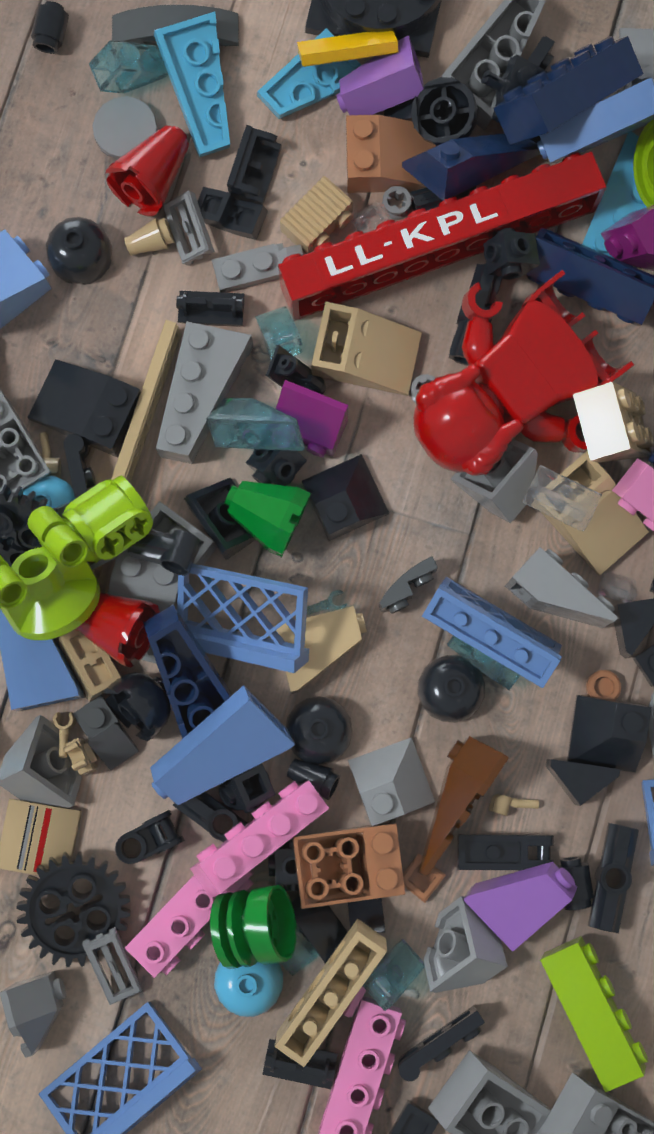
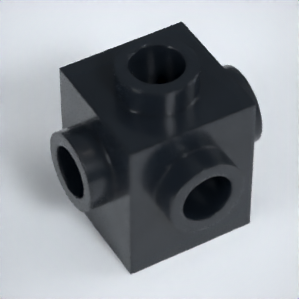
M504 228L498 230L495 236L483 243L488 275L502 276L505 280H512L524 276L540 265L535 233L516 232L514 228Z
M270 432L263 442L254 449L253 454L245 463L254 471L252 477L258 483L287 486L294 480L295 475L307 460L289 441Z
M262 763L219 784L221 787L219 788V794L224 804L232 810H244L245 813L258 809L265 800L276 795L269 775Z
M290 840L283 847L278 848L275 851V855H269V877H275V885H283L285 891H299L297 872L290 873L286 869V863L290 860H295L293 840Z

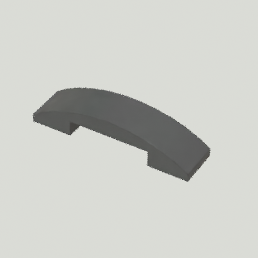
M157 5L127 10L112 15V47L144 48V41H156L154 30L214 11L216 14L219 46H239V15L229 10L198 5Z

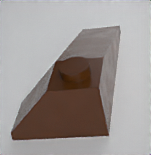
M470 736L464 742L457 740L447 755L451 761L446 768L418 871L423 876L429 875L452 842L455 829H459L471 815L474 807L472 804L475 799L479 800L481 796L485 795L509 759L508 756Z

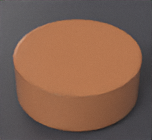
M600 670L591 674L587 679L586 693L589 697L616 700L620 695V680L611 671Z

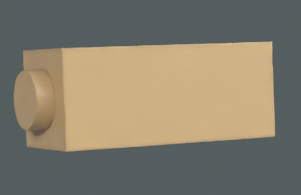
M354 606L306 618L305 648H309V661L295 673L286 672L291 694L300 692L362 642L361 634L367 632L363 614H356ZM285 623L276 631L285 642L294 644L295 634Z

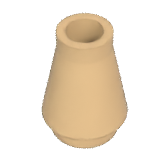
M154 218L139 230L124 238L131 256L168 249L169 244L175 242L166 218L160 220Z

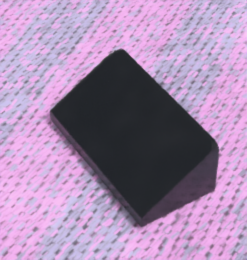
M300 896L291 901L296 923L326 964L348 932L329 905L301 909Z

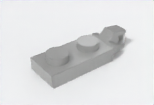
M283 243L271 244L212 259L220 292L227 293L278 280V264L283 263L282 261L290 255L297 253L303 255L301 245L284 248Z

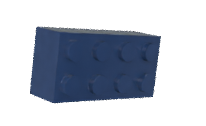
M610 36L594 44V47L592 43L575 51V56L570 60L568 57L550 66L551 71L547 74L542 72L528 79V85L525 87L519 86L503 95L505 101L493 108L509 144L551 132L644 74L629 37L626 36L614 41L613 36Z

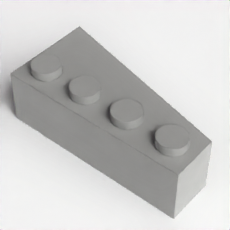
M504 0L441 76L453 77L459 80L460 83L465 84L473 93L478 107L477 125L484 131L491 121L494 112L496 90L482 84V76L487 70H490L502 78L506 73L510 57L515 55L521 56L546 0Z
M186 321L156 445V450L161 458L193 464L218 411L221 410L226 401L225 398L231 386L238 378L243 363L254 347L251 335Z

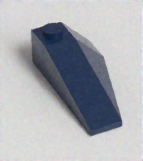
M504 133L451 139L403 161L402 168L444 201L541 153L537 143L530 139L509 144Z

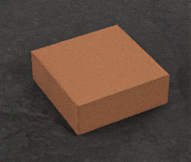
M418 853L403 872L404 887L425 903L446 875L435 866L428 876L418 873L422 861V855Z

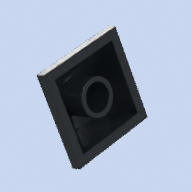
M362 454L302 480L305 490L311 493L310 501L329 541L389 515V511Z
M576 695L567 761L636 772L647 742L651 707L644 704Z

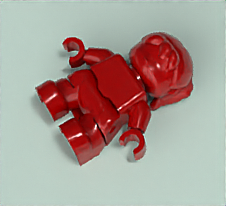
M563 270L525 299L522 308L514 316L500 340L493 344V324L489 320L501 310L503 302H494L489 310L481 309L475 301L476 294L482 290L480 282L475 283L464 295L462 310L470 321L467 323L462 351L469 366L460 372L447 374L421 385L415 399L417 404L413 417L415 436L427 455L440 467L457 473L465 472L472 476L486 475L500 461L512 438L520 432L533 442L562 441L569 451L575 453L588 451L586 442L581 441L576 435V426L581 424L578 415L565 422L564 418L546 413L545 411L554 405L574 399L573 394L613 382L633 367L634 364L630 361L619 368H613L606 363L593 344V337L599 334L597 330L592 331L582 340L578 338L571 327L584 318L585 314L582 312L579 315H573L568 312L557 299L553 289L554 283L565 275Z

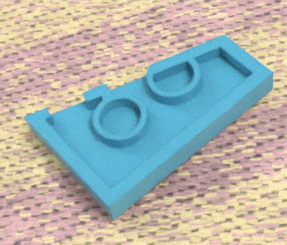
M326 28L315 39L335 36ZM298 54L257 91V97L278 119H281L340 93L339 80L360 67L361 64L354 59L304 67Z

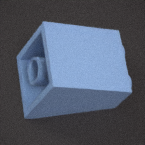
M6 230L0 232V329L52 289L46 279L50 276L46 268L38 259L32 262L26 255L30 250L18 235L12 238Z

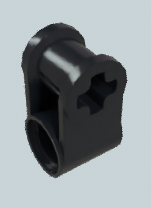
M167 810L145 821L141 826L123 834L117 840L115 846L116 856L125 864L138 863L185 841L183 836L178 835L170 819L171 811ZM160 825L162 826V828H163V830H164V832H165V834H166V836H167V840L165 839V836H164V834H163V832H162V830H161V828H160ZM129 838H135L141 844V852L136 858H130L124 853V843Z

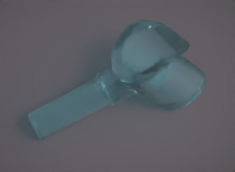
M335 590L331 592L326 600L307 606V615L328 609L335 611L345 608L347 604L335 606L332 603V597L342 595L344 592Z

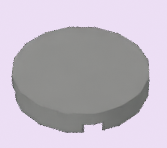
M128 96L113 98L103 104L95 115L93 122L94 138L104 154L118 160L157 132L156 119L149 106L139 99Z

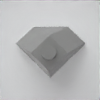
M512 439L500 461L493 466L488 474L472 476L465 472H456L451 480L490 513L511 523L532 499L538 452L534 448Z
M39 715L5 754L0 768V786L23 801L70 808L74 806L82 776L79 775L78 770L74 771L72 769V763L68 754L67 758H59V729L48 719Z
M464 896L459 897L438 915L435 927L439 928L434 947H428L424 957L430 992L438 993L483 984L508 967L501 939L463 901Z
M55 971L16 982L0 992L8 1028L13 1037H22L25 1042L21 1044V1051L25 1058L33 1056L40 1049L64 1005L62 999L66 998L65 986L61 978H56Z

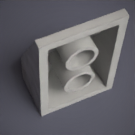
M128 549L117 555L108 594L151 601L158 605L160 612L171 605H174L177 609V574L166 570L160 564L131 557L127 552ZM150 646L141 660L157 664Z
M470 1050L428 1107L442 1127L451 1134H538L552 1110L495 1066Z

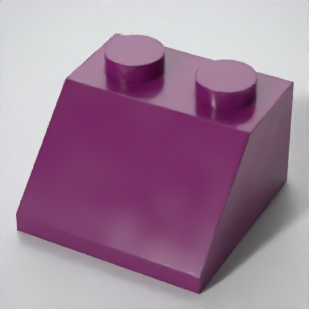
M654 205L629 213L601 233L605 240V248L612 257L628 265L654 271Z
M285 380L271 423L272 433L289 441L291 445L297 442L307 446L306 451L315 456L324 458L325 454L333 457L348 423V405Z

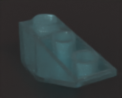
M224 398L206 418L215 447L303 451L305 449L297 419L254 398Z

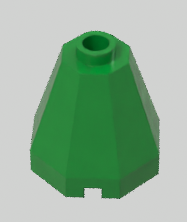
M242 481L239 487L234 485L231 487L225 504L229 505L228 514L270 553L282 558L294 535L296 526H298L311 493L299 487Z

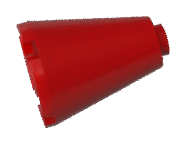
M166 125L113 162L105 172L109 173L106 182L113 194L127 207L131 203L138 206L140 210L137 213L151 217L157 215L164 205L189 149L187 135L177 126Z
M100 593L96 608L76 630L118 663L131 668L134 666L131 661L134 658L140 661L151 646L143 622L160 613L158 605L151 601Z

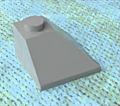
M412 737L348 760L371 826L405 815L435 802Z

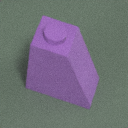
M406 36L398 41L397 53L375 56L340 79V93L336 96L342 112H348L349 115H373L413 99L415 96L418 97L419 93L424 89L420 62L410 37Z
M553 862L475 883L463 901L513 952L572 901L577 886L567 870L558 868Z

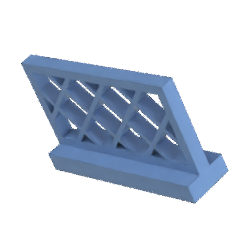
M193 564L189 573L198 575L206 586L199 593H196L189 584V574L186 576L178 575L177 611L205 653L290 673H295L309 661V648H305L308 587ZM220 580L228 581L236 591V594L229 600L225 598L216 586ZM251 587L260 588L268 601L258 607L247 593V590ZM208 590L220 604V607L213 613H211L200 598ZM283 593L297 596L296 610L291 614L278 599ZM238 597L243 600L252 612L243 620L231 606V603ZM192 603L205 618L200 623L188 620V606ZM270 603L283 618L275 627H273L261 611ZM224 610L236 626L232 629L223 628L214 616ZM255 616L267 633L263 636L254 635L245 623ZM285 623L295 634L294 644L285 642L276 631Z
M445 577L442 584H440L422 615L423 618L541 688H544L562 658L559 655L562 647L561 644L448 577Z
M147 1002L43 1089L39 1096L66 1134H78L75 1130L77 1114L94 1116L93 1129L90 1134H127L199 1073L202 1068L195 1058L190 1057L151 1002ZM146 1014L155 1023L153 1039L135 1037L137 1021ZM130 1028L129 1036L122 1035ZM160 1031L167 1040H159ZM116 1039L129 1041L126 1062L108 1060L110 1044ZM135 1041L153 1043L150 1065L132 1063ZM158 1045H171L180 1058L169 1067L156 1065ZM103 1051L102 1059L95 1058ZM89 1062L101 1064L98 1085L81 1083L83 1067ZM107 1065L125 1066L123 1088L105 1086ZM131 1067L149 1069L148 1085L142 1090L129 1089ZM155 1070L163 1071L159 1076H157L154 1079ZM75 1074V1082L67 1081ZM61 1085L74 1087L71 1108L59 1107L51 1095ZM80 1088L98 1090L95 1111L77 1109ZM104 1091L122 1093L120 1109L115 1113L101 1112ZM128 1093L136 1094L132 1099H130L127 1102ZM63 1112L70 1113L69 1120ZM100 1117L108 1118L100 1125Z

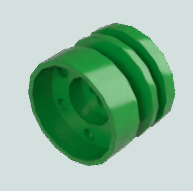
M273 885L255 888L250 893L245 890H239L234 893L226 892L216 896L210 914V932L216 956L224 967L228 969H236L241 966L251 967L257 961L267 965L287 962L292 958L297 939L296 920L290 897L283 887Z

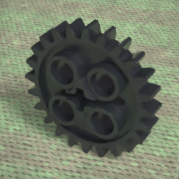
M4 484L0 492V555L11 567L13 562L24 552L42 547L37 537L28 528L27 523L30 514L35 509L46 506L48 499L45 498L38 502L35 500L36 492L32 491L26 496L23 495L21 486L14 493L11 492L7 484Z
M78 851L75 861H70L67 852H64L62 863L59 864L56 859L50 857L49 869L47 870L39 864L36 868L39 878L28 875L26 881L32 888H21L19 893L27 899L19 901L16 909L26 912L17 918L18 924L28 925L22 930L21 936H33L29 949L40 945L42 948L39 958L42 959L49 952L53 954V965L58 962L60 957H64L66 967H70L73 958H78L81 967L85 966L87 956L83 948L84 940H94L96 935L103 933V935L108 934L109 930L114 927L119 931H127L128 924L120 919L130 917L131 913L130 909L121 907L130 902V895H120L126 888V882L115 884L114 881L117 879L119 871L115 870L108 874L106 872L108 861H104L99 867L96 866V855L94 854L89 858L88 862H84L82 852ZM78 879H87L92 884V889L87 893H79L75 890L73 883ZM47 894H54L59 898L60 905L55 908H47L43 905L41 898ZM98 894H101L103 896L101 900L92 901L90 903L83 905L84 903L88 902ZM69 903H73L75 907L81 906L79 915H75L73 911L66 913ZM94 910H100L105 913L107 919L101 924H94L88 919V914ZM64 914L53 923L47 924L45 922L48 918ZM66 925L74 930L75 935L70 939H62L57 935L56 929ZM100 947L97 948V949H94L95 952H96V954H97L98 959H99V950H100Z

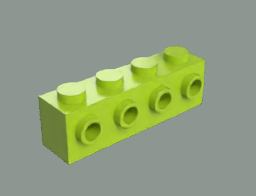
M582 936L544 952L540 961L605 1093L643 1077L646 1070L645 1063L648 1062L647 1054L639 1041L634 1043L629 1032L632 1029L630 1020L623 1008L618 1010L612 998L615 996L614 988L606 975L601 976L596 966L599 963V959L592 944H585Z

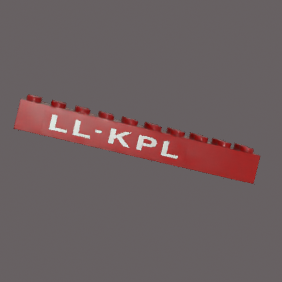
M592 151L583 155L579 152L573 153L565 157L561 163L552 166L550 164L540 165L533 169L530 174L519 177V175L509 176L502 180L500 185L488 188V186L476 188L470 192L469 196L457 200L456 197H451L442 201L438 205L439 207L427 211L425 208L415 210L407 218L397 222L395 220L384 221L375 230L366 233L363 231L351 233L344 241L336 244L332 242L323 243L317 246L314 252L305 255L299 253L290 255L282 261L283 263L278 264L280 286L292 318L295 321L323 311L325 302L342 304L483 253V243L495 236L498 230L514 228L516 232L536 234L541 227L549 229L594 213L607 187Z

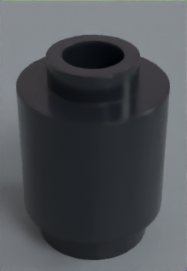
M47 1L45 4L38 5L31 38L33 39V47L41 52L56 54L58 48L63 45L69 14L64 11V7L61 4Z
M581 857L560 859L561 865L557 867L567 870L577 886L572 901L564 909L580 910L591 907V898L594 897L589 863L581 862Z

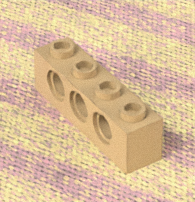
M357 919L277 1031L275 1048L305 1067L386 954V938Z

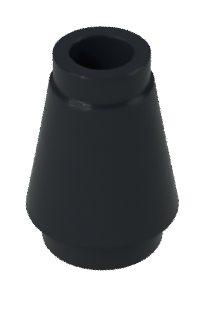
M296 758L292 761L287 772V777L292 779V781H296L298 785L309 780L319 795L326 800H330L340 779V775L334 773V768L300 761Z

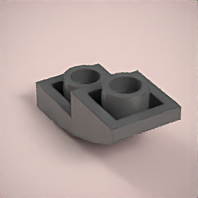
M433 556L409 569L389 588L379 603L381 612L389 609L390 613L393 614L409 606L407 600L413 596L409 585L414 583L417 588L434 579L432 574L436 573L438 566Z

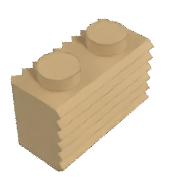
M323 176L280 219L281 232L295 245L300 244L305 254L311 253L317 246L329 242L331 239L329 235L337 227L341 230L348 225L353 218V201L326 176Z

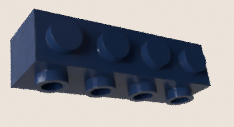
M541 227L536 236L540 265L526 274L529 280L537 284H544L563 270L565 275L553 285L559 293L567 297L576 296L587 301V304L594 309L611 311L617 314V317L624 322L643 324L654 302V275Z

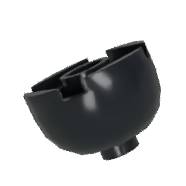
M439 77L427 82L423 86L424 89L419 93L418 97L415 96L412 102L411 118L414 128L425 141L435 146L451 139L468 138L472 134L478 118V107L473 93L465 84L460 83L459 80L453 77Z
M83 217L67 218L58 223L49 233L46 243L48 262L55 274L65 282L73 284L72 282L83 283L84 285L91 284L102 278L110 268L111 242L103 228L91 219Z
M445 655L434 659L424 668L418 680L417 694L422 707L431 717L442 722L457 723L470 718L479 710L485 698V682L481 671L472 661L462 656Z
M133 672L123 675L104 690V693L111 694L106 698L111 710L126 728L131 727L132 724L139 729L140 732L136 736L145 741L151 740L167 724L171 712L170 701L164 683L159 677L151 678L147 674Z
M321 696L306 698L295 705L287 717L285 726L295 744L291 748L292 752L303 761L318 765L331 763L342 756L350 745L353 732L351 718L344 707L333 699Z

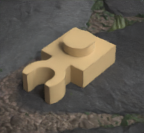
M77 738L66 743V747L63 749L69 755L74 771L78 770L79 775H87L98 770L95 761L99 760L98 755L88 743H85L84 739Z

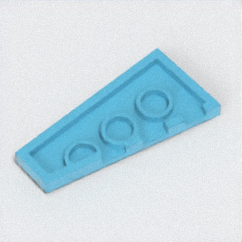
M215 11L154 30V37L199 158L230 147Z
M632 131L626 136L606 185L607 188L582 245L610 257L612 256L605 248V240L601 233L629 213L647 207L638 194L634 180V153L639 136Z

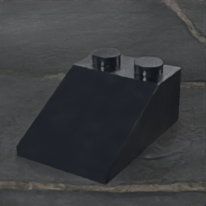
M55 359L27 418L66 436L76 434L82 437L89 446L118 458L141 390L111 376Z

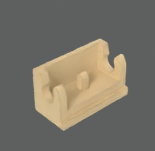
M76 629L59 637L58 645L89 702L104 693V690L121 677L110 656Z

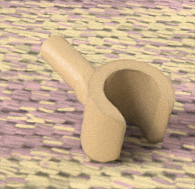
M42 432L39 434L42 458L51 472L48 476L59 478L62 470L61 459L51 458L48 433Z
M57 712L53 716V724L59 729V758H67V753H65L63 748L68 743L69 730L74 728L77 720L73 713L69 712V723L66 726H62L60 724L61 714Z
M496 794L491 799L489 811L507 816L510 806L538 809L539 800L517 799Z

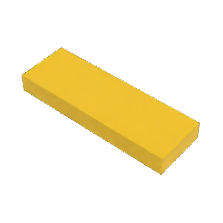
M394 31L362 32L297 42L301 64L306 67L395 54L398 52V40Z

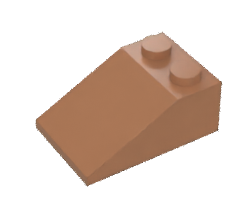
M346 115L347 193L385 192L393 186H401L407 189L408 192L426 188V186L402 168V162L435 147V145L423 139L414 128L413 121L383 115Z

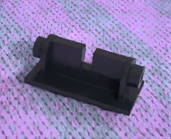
M179 291V296L177 295L176 308L178 309L177 322L186 323L188 321L197 324L243 326L245 294Z
M277 345L266 376L281 387L284 381L287 380L323 395L326 391L325 380L319 376H313L311 368L283 347Z
M269 1039L262 1075L331 1089L338 1053L317 1049L306 1066L303 1067L275 1048L276 1040Z

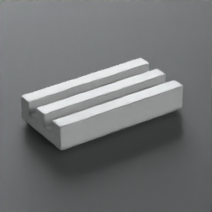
M187 191L163 205L183 264L189 266L194 263L193 260L204 258V254L215 252L195 193ZM177 206H178V209H179V212H180V215H181V218H182V225H183L184 231H185V233H187V235H188V238H189V241H190V244H191V247H192V250H193V251H191V252L189 251V248H188V245H187V242H186V239H185V236H184L182 227H181V225H180V222H179V219H178V216H177V213H176V210H175V207H177Z
M116 927L110 929L108 934L103 935V933L96 935L94 940L86 939L83 941V948L109 1005L142 991V985ZM110 942L113 943L132 986L127 988L109 949L108 943ZM100 947L120 990L119 992L114 994L94 949Z

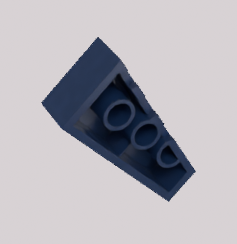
M171 605L143 622L183 739L233 694L175 606Z

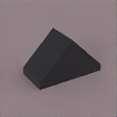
M654 598L621 603L614 606L615 610L613 613L618 617L614 622L619 653L624 658L633 655L654 625Z
M554 759L546 760L547 769L577 806L584 804L620 776V769Z

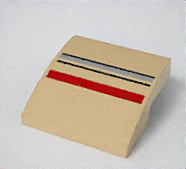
M9 799L0 840V869L38 875L36 871L37 866L40 864L48 870L50 857L56 859L59 864L62 863L63 853L67 852L70 861H72L82 811Z

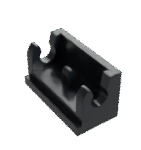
M246 125L227 182L228 192L234 198L260 205L264 204L282 149L281 144L276 142V135Z

